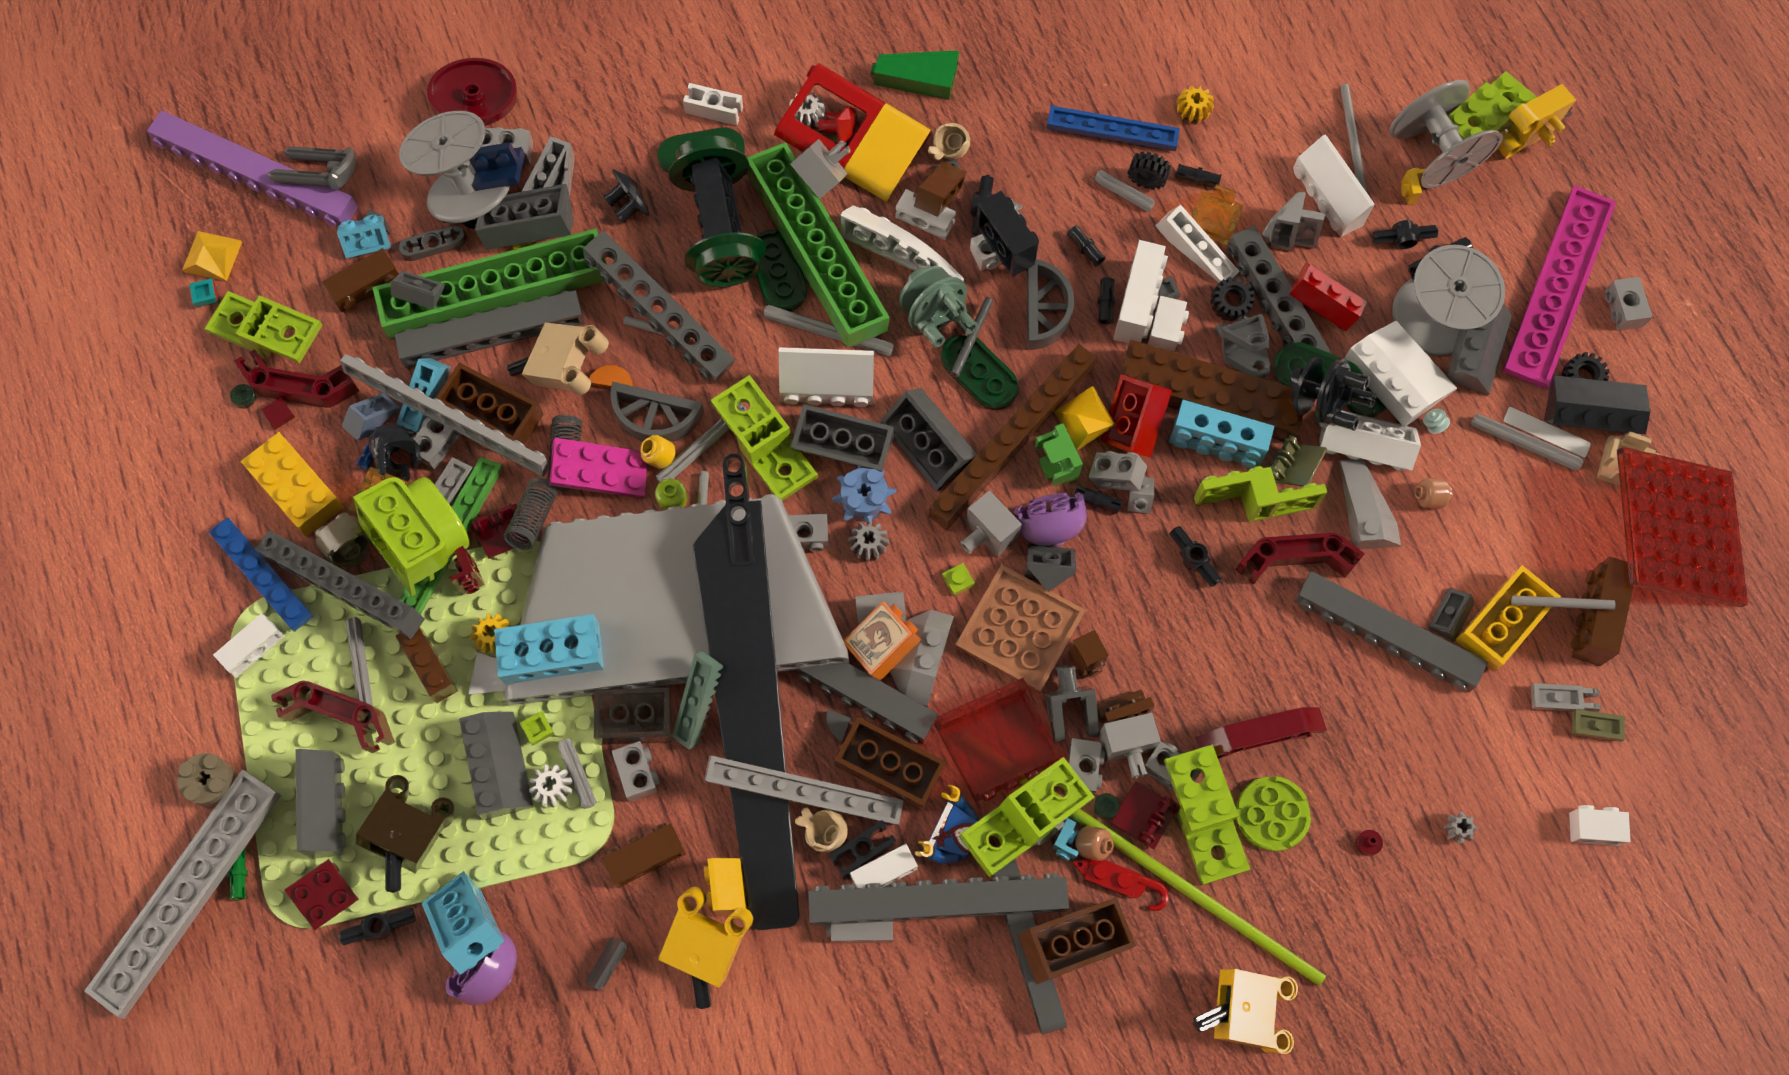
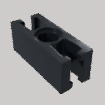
M883 820L829 855L834 866L839 864L837 859L848 853H851L856 860L845 870L842 866L838 868L843 880L849 877L851 872L868 864L896 845L893 835L887 838L888 841L877 847L874 846L870 839L880 830L883 832L887 829ZM860 844H866L869 846L870 852L865 856H860L856 853V847Z

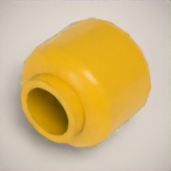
M652 435L645 439L640 448L642 460L657 469L668 467L675 458L674 444L659 435Z

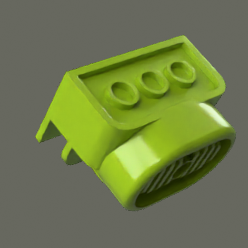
M391 477L353 497L361 528L411 596L416 595L415 583L424 578L429 582L434 580V573L442 569L447 564L448 559L456 555V549L464 546L465 549L469 547V538L460 518L434 483L426 477H421L408 485H405L399 478Z

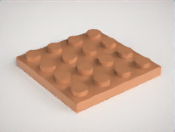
M1001 564L957 640L955 647L1040 694L1086 610L1052 591L1048 592L1041 585Z

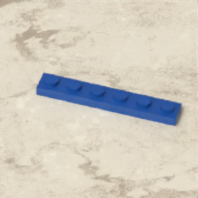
M1052 105L1050 106L1046 128L1176 151L1180 128Z
M229 517L209 531L210 535L293 632L314 617L266 560L255 550L253 545Z

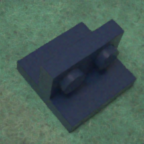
M511 142L480 147L477 153L469 159L476 172L473 181L476 191L519 184L525 156L522 147L513 148Z

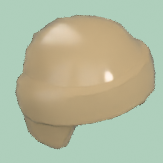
M946 123L939 126L934 135V147L930 146L928 153L933 154L936 160L941 158L955 160L963 157L970 147L971 139L969 132L957 123Z
M803 808L801 811L802 816L795 819L797 825L806 827L805 840L815 851L823 853L834 852L842 846L847 838V824L843 817L835 811L825 809L811 814L808 808Z

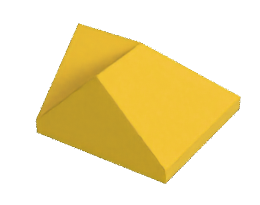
M198 231L182 271L227 282L242 241Z
M1093 386L1054 411L1060 423H1064L1076 450L1081 449L1116 425Z

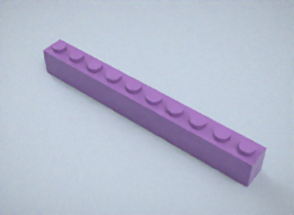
M162 110L147 130L153 139L152 143L161 149L168 148L175 155L181 158L185 156L198 166L203 164L216 174L220 175L223 173L236 183H245L256 192H259V190L265 192L273 200L277 201L280 199L291 208H300L313 218L320 217L333 227L341 225L344 221L351 220L358 209L353 196L340 190H332L330 186L274 182L268 177L270 171L274 169H293Z

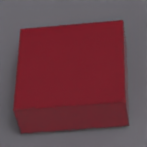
M282 397L261 409L275 430L295 418Z

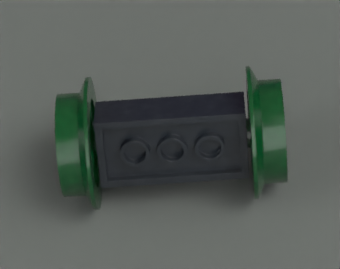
M702 136L685 142L675 152V161L670 166L668 172L669 179L673 185L682 190L697 193L694 195L696 206L700 209L698 221L701 228H703L704 234L701 235V241L695 243L687 250L684 256L685 265L689 270L696 273L700 283L718 288L736 286L754 278L760 271V261L766 253V246L762 239L752 234L742 233L733 184L746 175L749 169L748 158L744 153L737 150L736 144L732 140L722 136Z

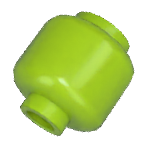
M674 478L661 481L655 490L657 503L663 510L674 506L683 508L687 502V492L684 485Z

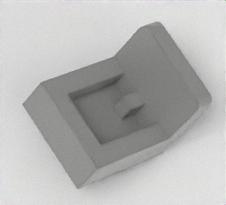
M1144 476L1140 491L1129 490L1128 511L1151 513L1154 499V478Z

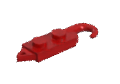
M1083 859L1073 861V865L1083 875L1084 881L1125 897L1136 899L1143 894L1146 888L1157 891L1161 896V901L1155 906L1149 905L1148 910L1160 911L1168 903V890L1159 881L1106 860Z

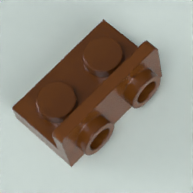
M1138 690L1098 704L1097 710L1104 725L1148 714L1155 705L1151 697L1145 698L1143 691Z

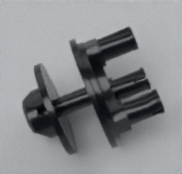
M1313 357L1304 368H1296L1290 376L1293 392L1290 393L1289 397L1294 399L1295 412L1300 415H1305L1317 398L1315 420L1319 427L1325 428L1329 425H1337L1355 431L1359 424L1358 416L1341 412L1342 408L1347 403L1352 402L1372 408L1375 400L1372 399H1376L1377 394L1365 391L1369 385L1370 377L1351 372L1346 359L1339 358L1334 361L1327 371L1323 382L1324 367L1323 361L1320 358Z

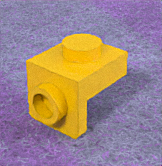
M1426 168L1410 169L1402 179L1401 193L1405 197L1407 205L1416 204L1421 196V177Z

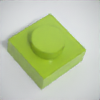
M964 563L942 573V577L953 596L975 585Z
M543 711L520 722L532 746L555 734Z

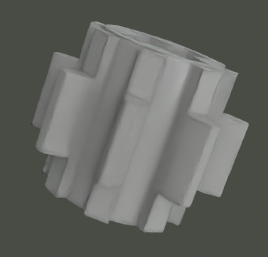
M1463 812L1458 813L1457 817L1454 815L1447 817L1448 825H1445L1443 829L1448 831V840L1453 838L1460 845L1464 843V839L1467 841L1474 839L1473 832L1478 830V827L1472 822L1474 817L1468 818Z

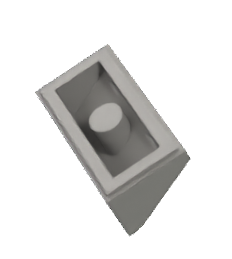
M903 592L855 597L858 625L883 601L890 606L895 604L904 613L901 617L906 620Z

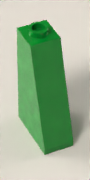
M959 51L879 54L877 62H873L871 67L874 85L950 100L959 62Z

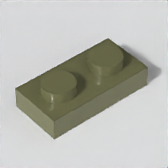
M1575 709L1572 711V735L1622 742L1625 740V716Z

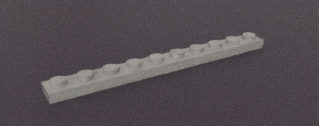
M345 354L340 360L345 374L542 477L547 473V458L541 452L526 448L518 440L512 441L499 430L487 428L481 421L477 419L472 420L466 417L460 410L445 406L441 400L426 396L420 389L405 385L399 378L389 377L381 369L366 365L358 357L353 358Z

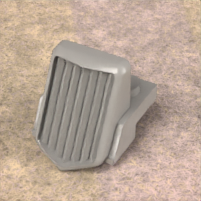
M1305 192L1296 193L1270 219L1262 236L1267 243H1271V248L1292 252L1294 245L1317 248L1325 213L1302 209Z

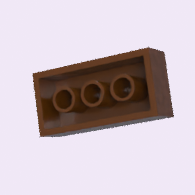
M460 362L436 396L445 406L451 409H458L466 417L472 420L477 419L487 428L499 430L505 437L512 441L518 440L523 444L526 443L544 415L539 403Z
M1609 556L1588 572L1585 583L1588 584L1587 591L1584 592L1581 599L1615 600V610L1582 609V613L1578 615L1576 620V627H1578L1577 635L1573 637L1571 642V648L1573 649L1572 658L1601 666L1619 654L1638 565Z
M859 717L856 718L834 760L835 767L898 799L904 800V802L921 811L924 810L946 766V761Z
M1117 897L1035 926L1018 934L1036 984L1136 947Z

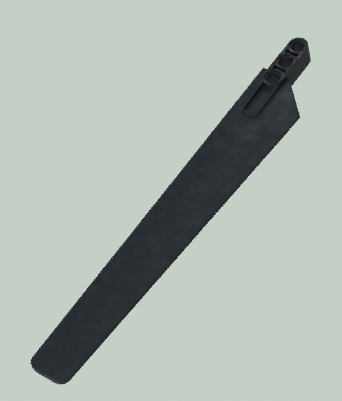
M730 454L724 458L722 465L726 504L692 545L709 656L723 665V668L718 671L721 675L716 679L718 685L714 687V690H716L715 697L725 759L786 773L761 500L750 501L746 463L740 455ZM738 461L741 463V468L737 472H731L728 469L730 463ZM736 485H740L743 487L742 494L737 497L732 496L731 489ZM736 510H744V519L740 521L733 519V514ZM730 787L748 910L753 916L752 925L758 930L791 927L797 923L800 914L789 801Z

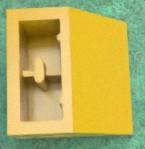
M740 858L707 859L708 866H704L705 882L711 888V892H706L710 911H713L717 917L730 915L737 908L747 909Z

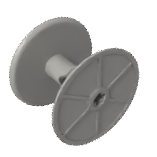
M1466 80L1450 81L1421 95L1403 109L1390 126L1389 133L1396 139L1411 138L1429 130L1434 138L1432 143L1438 144L1443 152L1424 171L1421 177V184L1424 188H1436L1466 175L1487 160L1497 150L1503 140V135L1496 130L1483 131L1463 140L1458 133V125H1453L1448 116L1469 95L1470 85Z
M450 111L435 115L417 125L405 137L399 150L400 162L409 172L423 176L442 174L429 190L427 206L432 216L443 222H465L486 214L503 200L510 186L476 191L473 186L476 172L469 159L477 153L485 138L484 123L474 113Z
M1447 245L1436 248L1421 260L1416 269L1414 280L1410 279L1398 290L1393 301V320L1403 327L1426 354L1434 356L1452 355L1459 330L1479 328L1492 321L1498 315L1505 300L1504 280L1493 261L1476 249L1462 245Z

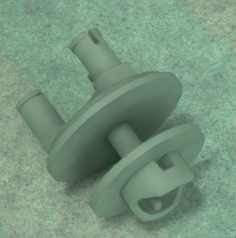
M939 266L918 269L909 275L908 282L900 295V306L905 312L909 313L908 321L910 327L915 332L923 333L935 348L940 347L945 342L944 336L938 330L948 325L951 321L957 322L966 334L973 333L975 331L974 328L978 327V324L967 313L965 305L967 286L961 279L949 277L948 273Z

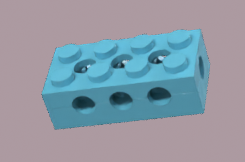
M1182 400L1168 442L1173 443L1178 448H1190L1202 455L1211 454L1218 456L1223 461H1235L1241 463L1244 467L1253 468L1260 466L1267 454L1274 426Z
M594 614L494 629L498 678L505 685L604 669L600 625ZM578 642L575 648L570 649L572 644ZM553 646L550 652L545 653L547 648ZM528 650L526 655L521 656L524 651Z
M465 871L422 902L442 955L460 975L467 969L473 968L479 960L487 954L494 952L504 942L482 891Z

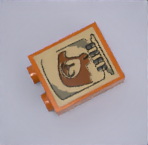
M885 601L879 604L843 640L845 646L864 668L880 681L922 640L916 634L918 628L910 620L905 622L901 617L904 613L895 604L890 606Z

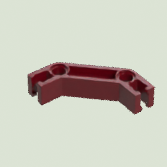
M255 349L249 353L254 359V364L258 365V367L250 372H247L249 369L245 365L243 357L234 360L247 383L262 397L273 399L282 397L284 401L331 408L359 392L352 378L344 373L342 365L320 377L269 368ZM265 379L263 383L258 384L261 380ZM329 390L326 395H322L324 391Z
M1338 533L1264 537L1257 541L1235 570L1243 575L1246 572L1244 569L1247 563L1253 560L1261 567L1259 571L1254 569L1251 572L1252 576L1249 581L1255 584L1268 567L1326 563L1346 578L1365 553ZM1326 544L1333 545L1336 551L1329 550ZM1260 549H1266L1270 556L1263 555ZM1339 554L1353 561L1352 564L1347 563Z
M304 680L271 695L272 701L282 705L283 708L288 706L289 701H295L293 705L284 710L281 707L276 709L278 717L291 722L311 711H315L354 726L361 748L365 751L374 753L380 750L378 744L374 745L372 732L376 730L379 735L375 738L377 743L381 742L388 746L395 743L384 712L363 701ZM311 691L309 698L306 699L307 693ZM371 713V719L366 723V717Z
M1301 707L1229 724L1195 738L1198 748L1213 744L1217 758L1221 759L1237 752L1290 739L1312 737L1311 733H1322L1327 731L1320 707Z

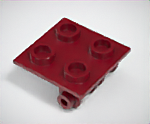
M510 503L508 506L501 508L500 512L497 508L495 509V514H492L490 511V516L486 514L479 518L476 517V520L472 521V526L488 559L514 548L506 542L504 534L518 507L517 503L513 505ZM514 532V533H516L518 536H520V537H522V538H525V539H528L527 537H524V536L518 534L517 532ZM512 534V536H514L516 539H518V540H520V541H523V542H526V543L530 542V541L521 540L520 538H518V537H516L514 534Z
M1135 781L1111 824L1154 850L1179 807L1173 804L1174 800L1167 796L1163 798Z
M329 859L284 889L314 930L359 900L338 872L340 871L338 866Z

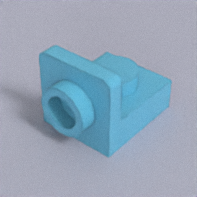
M1069 818L1065 821V826L1061 829L1052 847L1058 857L1067 861L1069 859L1075 860L1079 853L1066 845V843L1072 844L1078 832L1074 830L1076 822Z

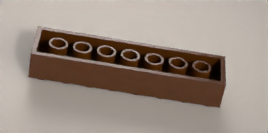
M1130 339L1114 391L1117 389L1121 374L1171 389L1172 392L1167 407L1179 410L1182 400L1273 425L1272 438L1284 441L1289 436L1297 437L1303 415L1295 412L1294 399L1289 397L1290 393L1293 392L1292 387Z

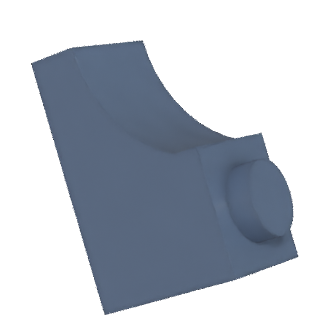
M383 393L352 404L348 407L342 428L357 441L370 437L376 427L381 426L387 419L397 414L399 406Z

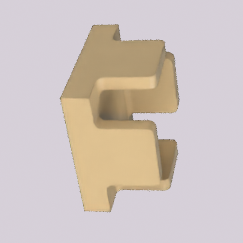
M1629 432L1623 438L1610 435L1605 444L1596 478L1642 494L1646 490L1648 480L1657 472L1661 454L1655 453L1656 450L1648 448L1652 441L1650 438L1633 432Z

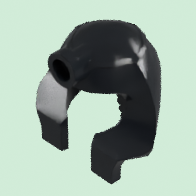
M388 423L372 431L369 439V449L378 473L383 476L386 475L388 478L399 477L405 485H407L411 478L408 467L405 464H396L390 456L392 452L404 449L411 455L413 466L418 467L422 459L418 443L411 438L413 436L412 429L404 430L395 423Z

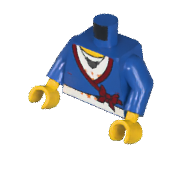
M947 785L951 788L950 796L943 792L941 794L942 798L950 800L951 803L947 802L929 842H918V844L923 845L924 851H915L916 856L927 857L941 865L958 863L961 859L966 860L969 850L958 836L979 821V817L971 804L960 794L958 787L953 785Z

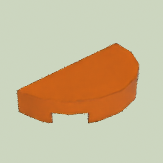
M616 365L600 367L589 377L591 386L611 389L612 381L634 386L630 374L624 368Z

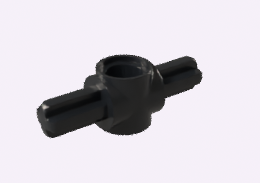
M990 175L981 177L979 191L973 194L970 211V214L974 217L972 234L976 236L981 235L976 227L978 203L993 195L994 178Z
M1403 220L1394 224L1391 230L1373 232L1372 242L1376 245L1392 243L1398 249H1409L1417 245L1419 240L1438 237L1439 229L1436 225L1418 227L1411 220Z
M1178 526L1171 530L1169 534L1182 550L1179 554L1183 558L1185 567L1193 570L1194 573L1198 571L1210 587L1220 583L1221 577L1209 563L1211 558L1208 556L1207 548L1197 541L1193 542L1182 527ZM1190 553L1198 554L1201 560L1192 559Z
M407 908L393 914H389L388 911L380 914H370L361 920L360 925L340 931V942L345 946L366 939L367 942L375 939H385L394 933V929L415 922L416 914L413 908ZM381 920L383 923L382 929L374 933V923Z

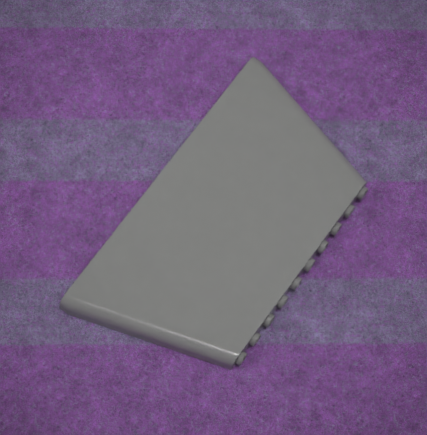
M773 494L764 495L759 499L750 498V501L761 500L777 672L849 663L847 648L782 500ZM726 500L717 501L712 505L697 503L688 508L674 506L664 511L650 509L641 514L627 512L617 517L603 515L593 520L580 518L574 519L570 523H549L543 530L520 625L594 614L600 625L604 669L506 684L504 703L507 706L687 683L694 654L703 651L709 655L692 545L725 506ZM742 509L736 510L733 514V519L736 521H740L745 517V511ZM578 642L572 644L570 649L575 648ZM553 646L547 648L545 653L550 652ZM528 650L524 651L521 656L526 655Z

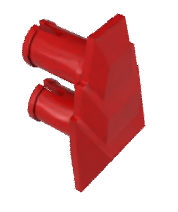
M845 107L842 112H827L826 120H819L818 128H822L819 129V133L837 134L838 143L841 140L846 142L853 136L852 133L855 131V126L858 123L857 108Z

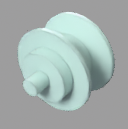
M1433 409L1424 416L1423 423L1427 426V430L1430 433L1438 434L1448 428L1450 420L1443 409Z

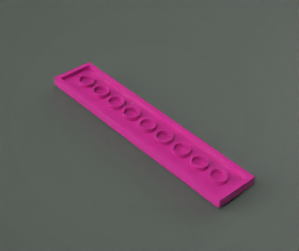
M1573 186L1502 372L1543 389L1549 386L1616 201L1578 186Z

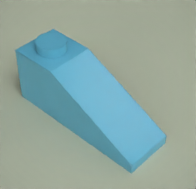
M432 358L418 359L409 387L418 388L426 396L434 399L446 383L451 367ZM403 404L396 424L418 433L427 416Z

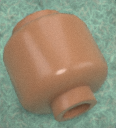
M1425 478L1415 488L1414 494L1421 507L1442 509L1451 501L1453 491L1446 480Z
M1086 826L1076 834L1075 847L1079 852L1078 854L1083 858L1102 861L1113 850V840L1110 832L1106 829Z

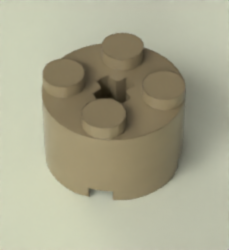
M345 512L339 514L335 520L326 526L318 528L315 532L316 546L326 560L337 567L345 566L346 569L355 567L369 556L368 549L370 546L374 547L372 541L361 528L358 518L350 516Z
M197 754L179 766L178 789L187 800L201 807L212 809L216 807L238 774L231 764L215 754Z

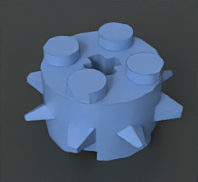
M857 466L856 470L847 473L845 477L838 476L837 480L841 484V494L833 497L832 501L842 504L845 512V521L854 517L857 521H865L867 524L869 521L877 519L881 513L891 514L892 511L887 505V497L897 491L887 486L883 477L884 470L880 472L876 469ZM862 493H866L867 496L863 497Z

